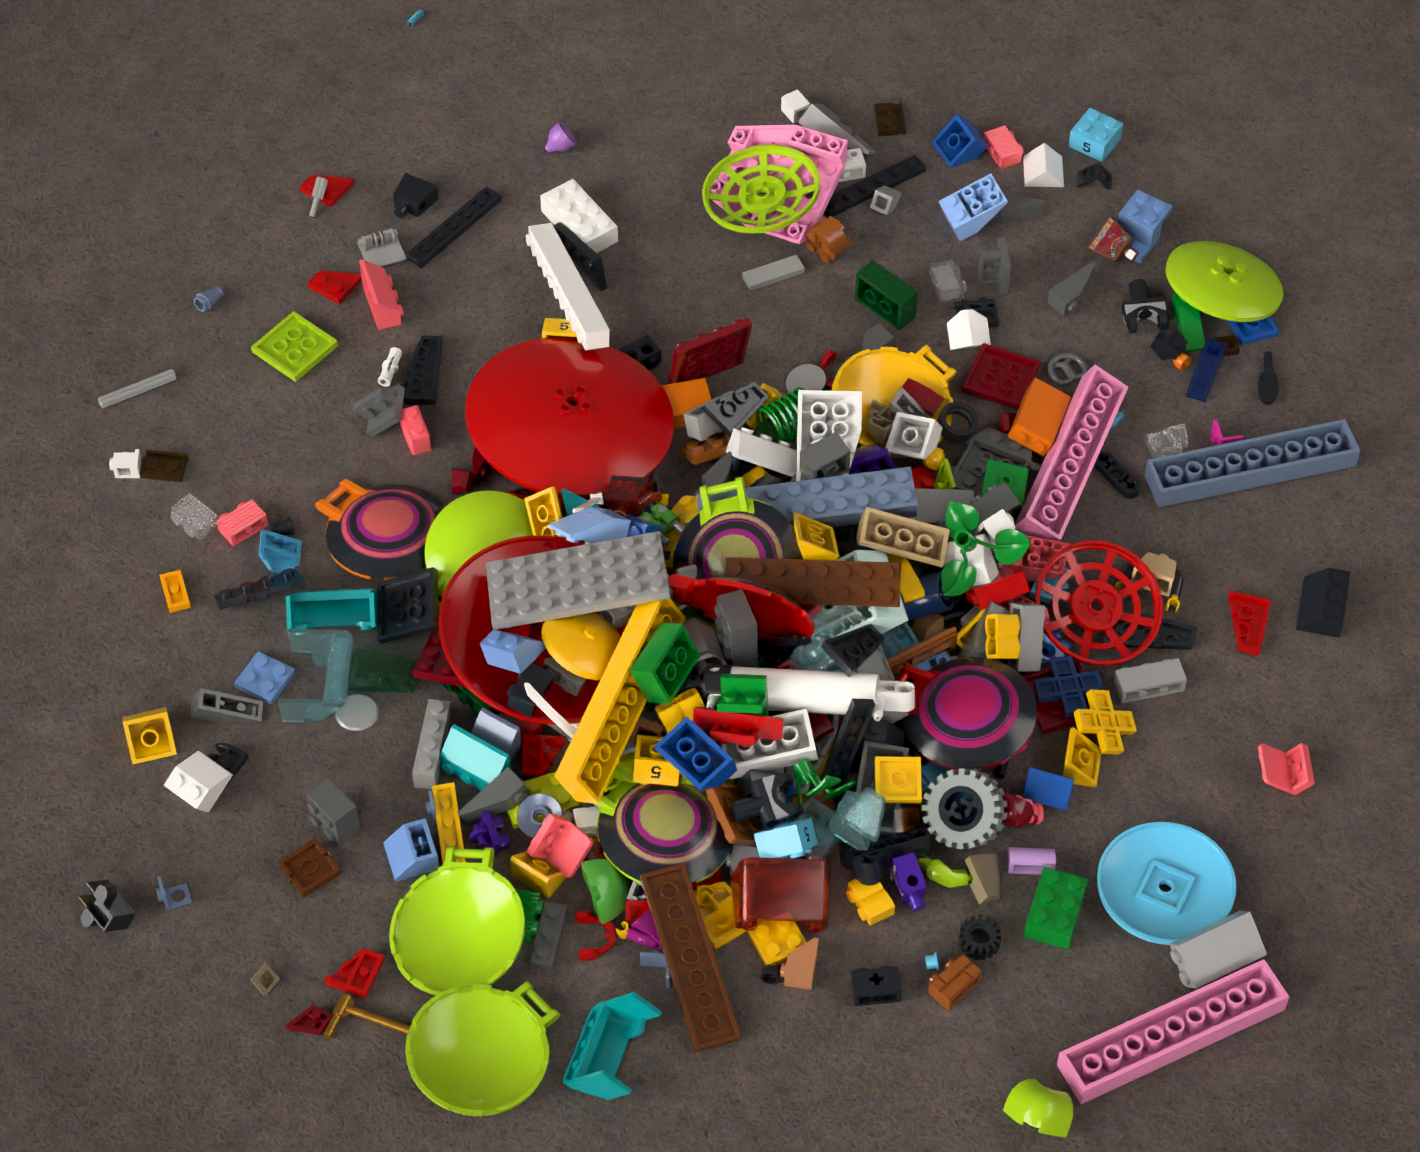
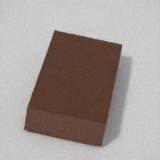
M912 804L894 809L895 832H905L921 827L920 804Z

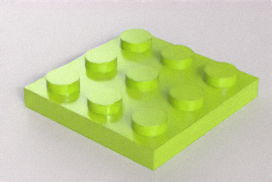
M293 311L251 346L252 353L297 382L338 347V341Z

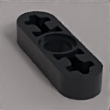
M1100 451L1094 464L1095 469L1123 497L1127 499L1136 498L1140 490L1139 482L1109 452ZM1113 472H1118L1122 475V477L1114 478L1111 474Z

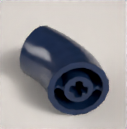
M942 571L918 576L925 591V596L904 603L902 599L908 621L904 623L953 609L955 596L943 595Z

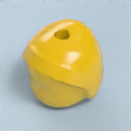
M936 447L923 460V464L929 469L938 470L942 459L945 457L944 450Z

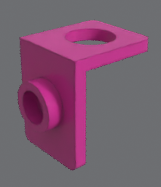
M1213 420L1210 439L1216 446L1244 440L1243 435L1223 438L1217 420Z

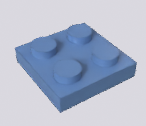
M257 652L234 682V687L272 705L294 676L295 668L261 652Z

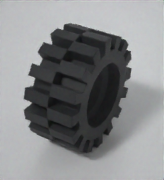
M975 915L971 916L970 921L966 919L960 927L959 946H961V951L963 953L967 951L966 956L969 958L971 954L974 955V960H977L978 956H981V960H985L986 956L991 958L993 953L996 954L998 948H1000V926L996 927L997 922L995 920L990 922V917L986 916L985 920L982 919L983 915H978V919L975 918ZM975 932H983L988 935L989 940L986 943H976L971 939V935Z

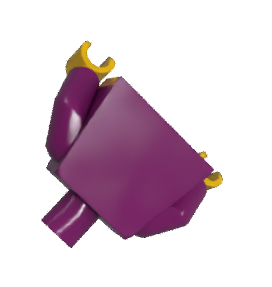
M650 910L631 925L633 928H629L626 921L621 923L624 930L620 931L616 928L617 935L621 939L628 938L651 949L660 950L662 948Z

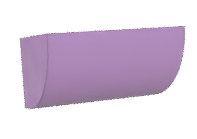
M1008 847V873L1041 875L1043 867L1055 869V849Z

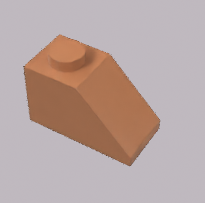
M819 938L811 939L788 954L787 962L782 963L780 977H784V986L812 990Z

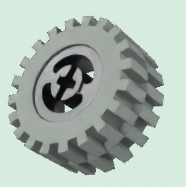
M952 769L947 771V774H940L936 777L938 779L936 782L930 783L928 787L931 790L929 793H925L923 799H927L926 805H922V811H926V817H923L924 823L929 824L930 827L927 830L930 834L937 836L935 839L938 842L945 843V846L950 848L974 849L988 844L989 840H994L997 837V831H1002L1004 827L1001 824L1002 820L1007 818V813H1004L1007 801L1002 799V796L1005 794L1002 789H998L996 780L990 779L988 774L973 769ZM967 792L973 796V801L963 798L960 801L955 800L951 805V809H949L952 798L958 793ZM962 805H967L968 809L964 810L965 813H960L959 809L962 808ZM976 808L978 809L976 818L970 824L961 826L954 821V817L957 819L973 817Z

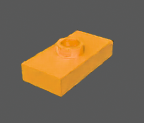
M181 570L159 575L169 612L173 613L191 608Z

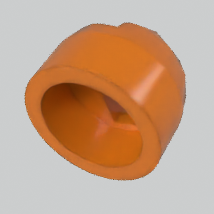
M1181 353L1177 359L1173 358V364L1181 371L1186 369L1191 362V357L1185 353Z

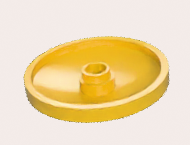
M595 612L544 621L542 639L546 649L556 662L577 676L591 680H601L621 638L618 631L606 619Z

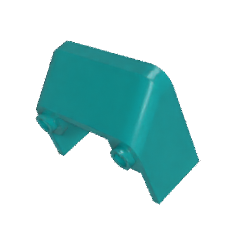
M377 588L291 592L286 596L287 632L295 629V633H307L308 628L346 625L360 626V630L374 629L373 627L377 626Z
M635 992L596 1004L588 1014L565 1072L563 1083L571 1089L607 1100L631 1094L632 1089L623 1084L615 1074L629 1039L639 1037L645 1030L646 1020L661 1016L662 1011Z

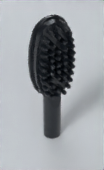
M1267 351L1264 353V372L1260 374L1258 380V393L1263 404L1271 405L1277 398L1279 386L1277 376L1272 372V352Z

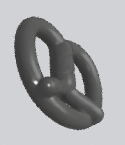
M1073 353L1058 354L1048 363L1050 378L1060 386L1069 385L1074 380H1081L1082 376L1088 371L1085 361ZM1072 360L1081 366L1082 372L1080 374H1075L1069 365ZM1054 368H1062L1068 378L1065 380L1058 378Z

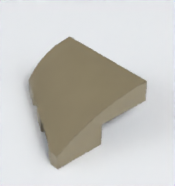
M873 400L867 428L872 437L884 445L888 441L895 417L889 415V406Z
M990 853L969 856L965 862L974 880L970 886L978 904L982 905L998 901L1000 899L998 854Z

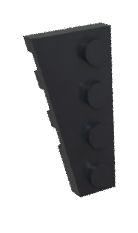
M421 336L413 354L414 358L411 364L409 363L406 376L400 383L405 388L403 404H436L443 343L442 336Z

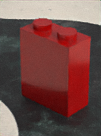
M1011 564L998 569L999 574L991 583L973 586L964 594L968 602L971 601L973 606L976 605L979 609L983 610L987 608L990 601L998 604L1027 593L1030 589L1023 570Z

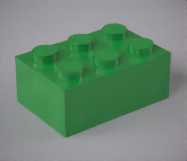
M661 623L630 672L649 703L670 704L701 655L683 624Z
M1043 867L1026 921L1024 937L1069 950L1086 894L1088 879Z

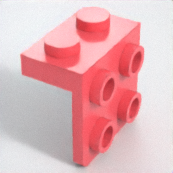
M1264 743L1258 746L1262 778L1266 784L1292 795H1297L1315 784L1308 745L1301 743L1287 752L1280 751Z
M549 813L526 852L532 857L548 861L565 877L572 878L590 850L593 840L566 817Z

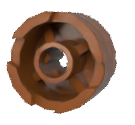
M823 216L807 230L808 240L806 246L811 252L816 251L820 254L821 259L825 263H830L850 246L851 237L850 235L846 237L843 232L845 227L832 216L828 218Z

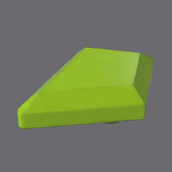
M943 458L936 482L934 483V489L954 490L956 484L947 458Z

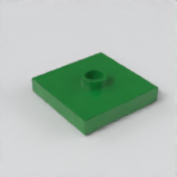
M988 459L985 466L981 496L987 493V490L993 485L998 484L1000 486L1006 482L1020 502L1016 508L1021 509L1029 468Z

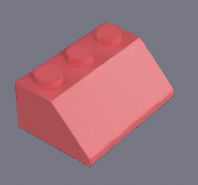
M359 260L363 289L378 330L401 325V316H404L401 304L397 305L398 295L396 290L391 288L393 287L391 276H387L383 267L365 260Z

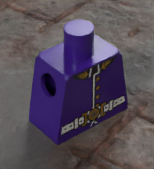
M909 853L892 859L888 876L901 904L910 903L913 912L924 909L926 905L923 897L927 887L915 853Z

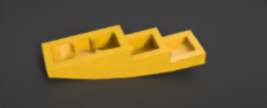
M886 552L889 562L901 563L900 595L904 603L924 597L925 591L907 558Z

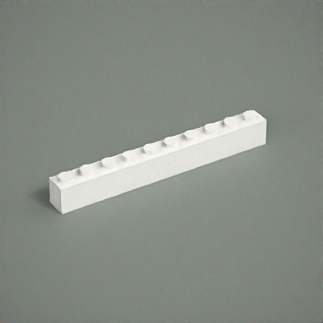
M552 223L529 226V234H526V243L531 247L532 255L536 256L537 264L542 268L543 276L547 277L549 287L553 288L554 296L559 300L561 310L565 311L567 321L570 320L572 331L576 332L578 342L582 343L585 350L609 347L610 329Z

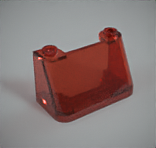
M750 857L741 860L730 878L736 928L752 931L757 929L763 921L805 922L806 928L812 932L825 930L829 923V863L821 859Z

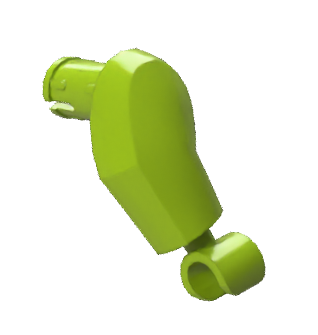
M929 857L917 859L920 869L926 872L930 880L947 888L968 885V880L974 881L971 873L967 874L965 869H950L941 860H932Z

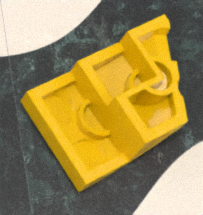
M726 882L714 883L708 886L701 885L697 886L696 890H693L710 943L715 950L745 933L748 927L753 926V921L739 907L738 895Z

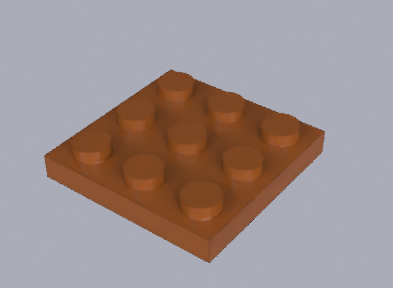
M723 783L721 786L705 790L707 798L716 813V818L725 832V838L729 843L757 847L754 834L765 829L759 824V816L736 822L732 813L731 802L744 799L742 787L740 785Z

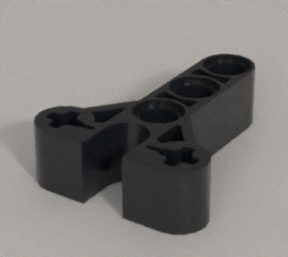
M915 828L879 840H862L848 837L841 839L838 843L840 864L847 871L854 869L855 878L861 884L867 886L878 884L881 881V876L890 868L894 858L913 852L917 859L932 854L931 834L927 828Z

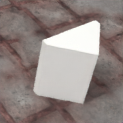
M1043 143L1023 156L1025 187H1064L1062 156L1051 147Z

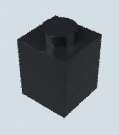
M1177 328L1159 332L1150 347L1163 361L1180 356L1188 342Z

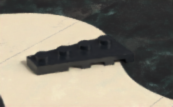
M561 222L555 224L554 228L571 258L600 291L607 289L601 256Z
M289 568L275 576H264L260 581L254 583L245 582L238 588L232 590L224 589L219 594L214 595L219 609L222 610L247 604L250 598L264 600L268 599L271 593L285 595L289 594V589L299 587V591L306 590L307 587L297 569Z
M1123 608L1122 611L1130 614L1134 613L1133 610ZM1141 613L1140 615L1141 617L1153 619L1154 617L1153 615ZM1162 618L1158 633L1147 648L1192 650L1198 627ZM1118 620L1112 628L1118 637H1121L1128 630L1131 623ZM1138 625L1132 636L1123 644L1126 647L1138 648L1148 636L1151 627ZM1104 633L1102 643L1111 642L1106 633Z

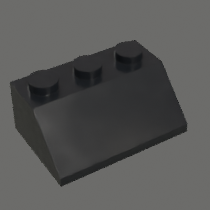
M1327 568L1304 576L1296 630L1340 637L1344 623L1351 572Z

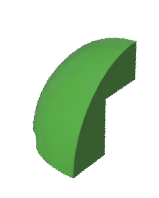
M595 859L581 862L583 878L592 894L594 911L601 925L616 918L625 909V899L631 888L630 879L615 869L609 860Z

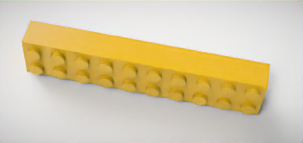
M670 598L636 605L554 777L577 802L599 804L646 704L647 699L630 672L631 668L661 623L683 624L686 617Z

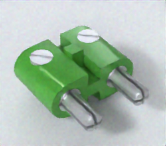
M662 503L651 508L650 514L646 512L639 517L662 526L660 536L664 546L670 544V540L665 537V532L670 533L676 530L681 534L685 528L680 524L681 519Z

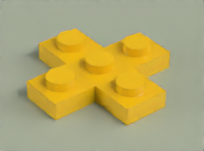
M1091 689L1086 693L1090 709H1077L1073 712L1078 733L1097 734L1101 754L1120 755L1124 752L1121 735H1133L1137 732L1132 711H1115L1109 690Z

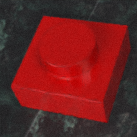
M625 899V921L628 924H633L649 910L646 899Z

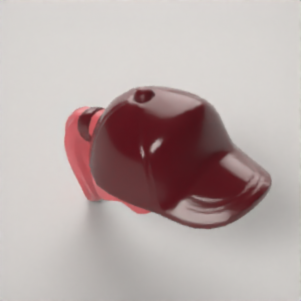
M1004 792L1005 795L1002 796V799L1007 801V807H1004V813H1007V818L1002 820V824L1008 827L1021 828L1028 823L1038 825L1043 821V804L1033 802L1032 799H1024L1019 795L1014 796Z

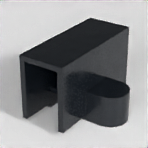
M109 880L86 882V885L94 894L78 896V899L86 907L81 915L82 925L84 927L100 926L104 932L127 929L136 913L117 891L116 886L111 884Z

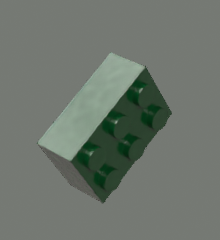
M873 260L856 273L855 300L899 331L916 318L918 291L913 286H909L897 275L892 274L884 266L879 265Z

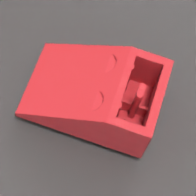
M1027 536L1030 540V547L1014 565L1023 570L1027 582L1038 581L1040 573L1047 562L1057 552L1069 546L1070 543ZM1065 557L1060 559L1050 569L1045 579L1058 578L1064 574L1066 566Z

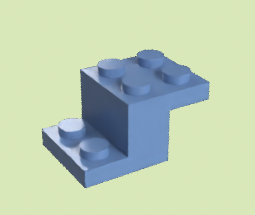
M1140 190L1135 192L1118 214L1119 223L1136 239L1131 247L1139 252L1134 260L1138 263L1143 261L1159 240L1162 223L1172 211V205Z

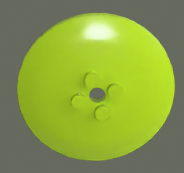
M1214 241L1189 242L1173 250L1166 263V276L1174 291L1191 306L1220 319L1236 322L1263 320L1278 310L1283 299L1282 284L1275 272L1258 257L1229 244Z

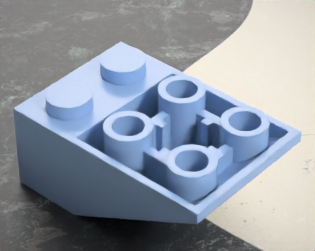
M992 174L939 201L942 211L959 241L976 234L1008 203Z
M588 507L554 521L548 527L555 530L556 535L567 537V541L579 543L580 540H584L585 543L591 544L627 537L631 520L609 509Z

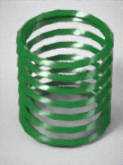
M797 387L793 392H788L787 396L782 395L781 399H775L774 403L769 402L768 406L764 405L762 408H758L756 419L761 433L767 435L760 420V412L765 427L778 442L782 440L790 443V440H796L798 390L806 389ZM765 413L769 416L771 423L778 431L779 437H777V435L772 431L771 427L769 426L767 419L765 417Z

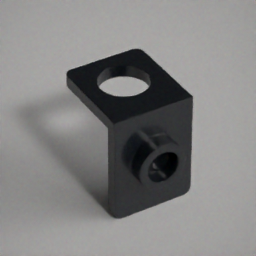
M1098 162L1078 171L1076 185L1081 187L1098 179L1109 190L1111 189L1112 175ZM1103 173L1107 178V182L1103 178Z

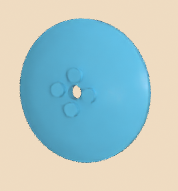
M1152 822L1124 831L1108 845L1099 862L1097 889L1105 910L1120 927L1140 939L1169 945L1227 917L1235 900L1236 878L1228 857L1208 836L1185 825L1170 822ZM1168 885L1171 890L1164 892L1159 886Z

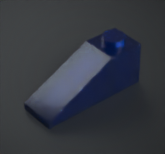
M1207 338L1186 397L1206 403L1224 360L1227 343Z

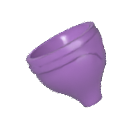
M558 122L549 132L545 149L549 153L554 151L564 152L575 147L577 141L570 130L563 123Z

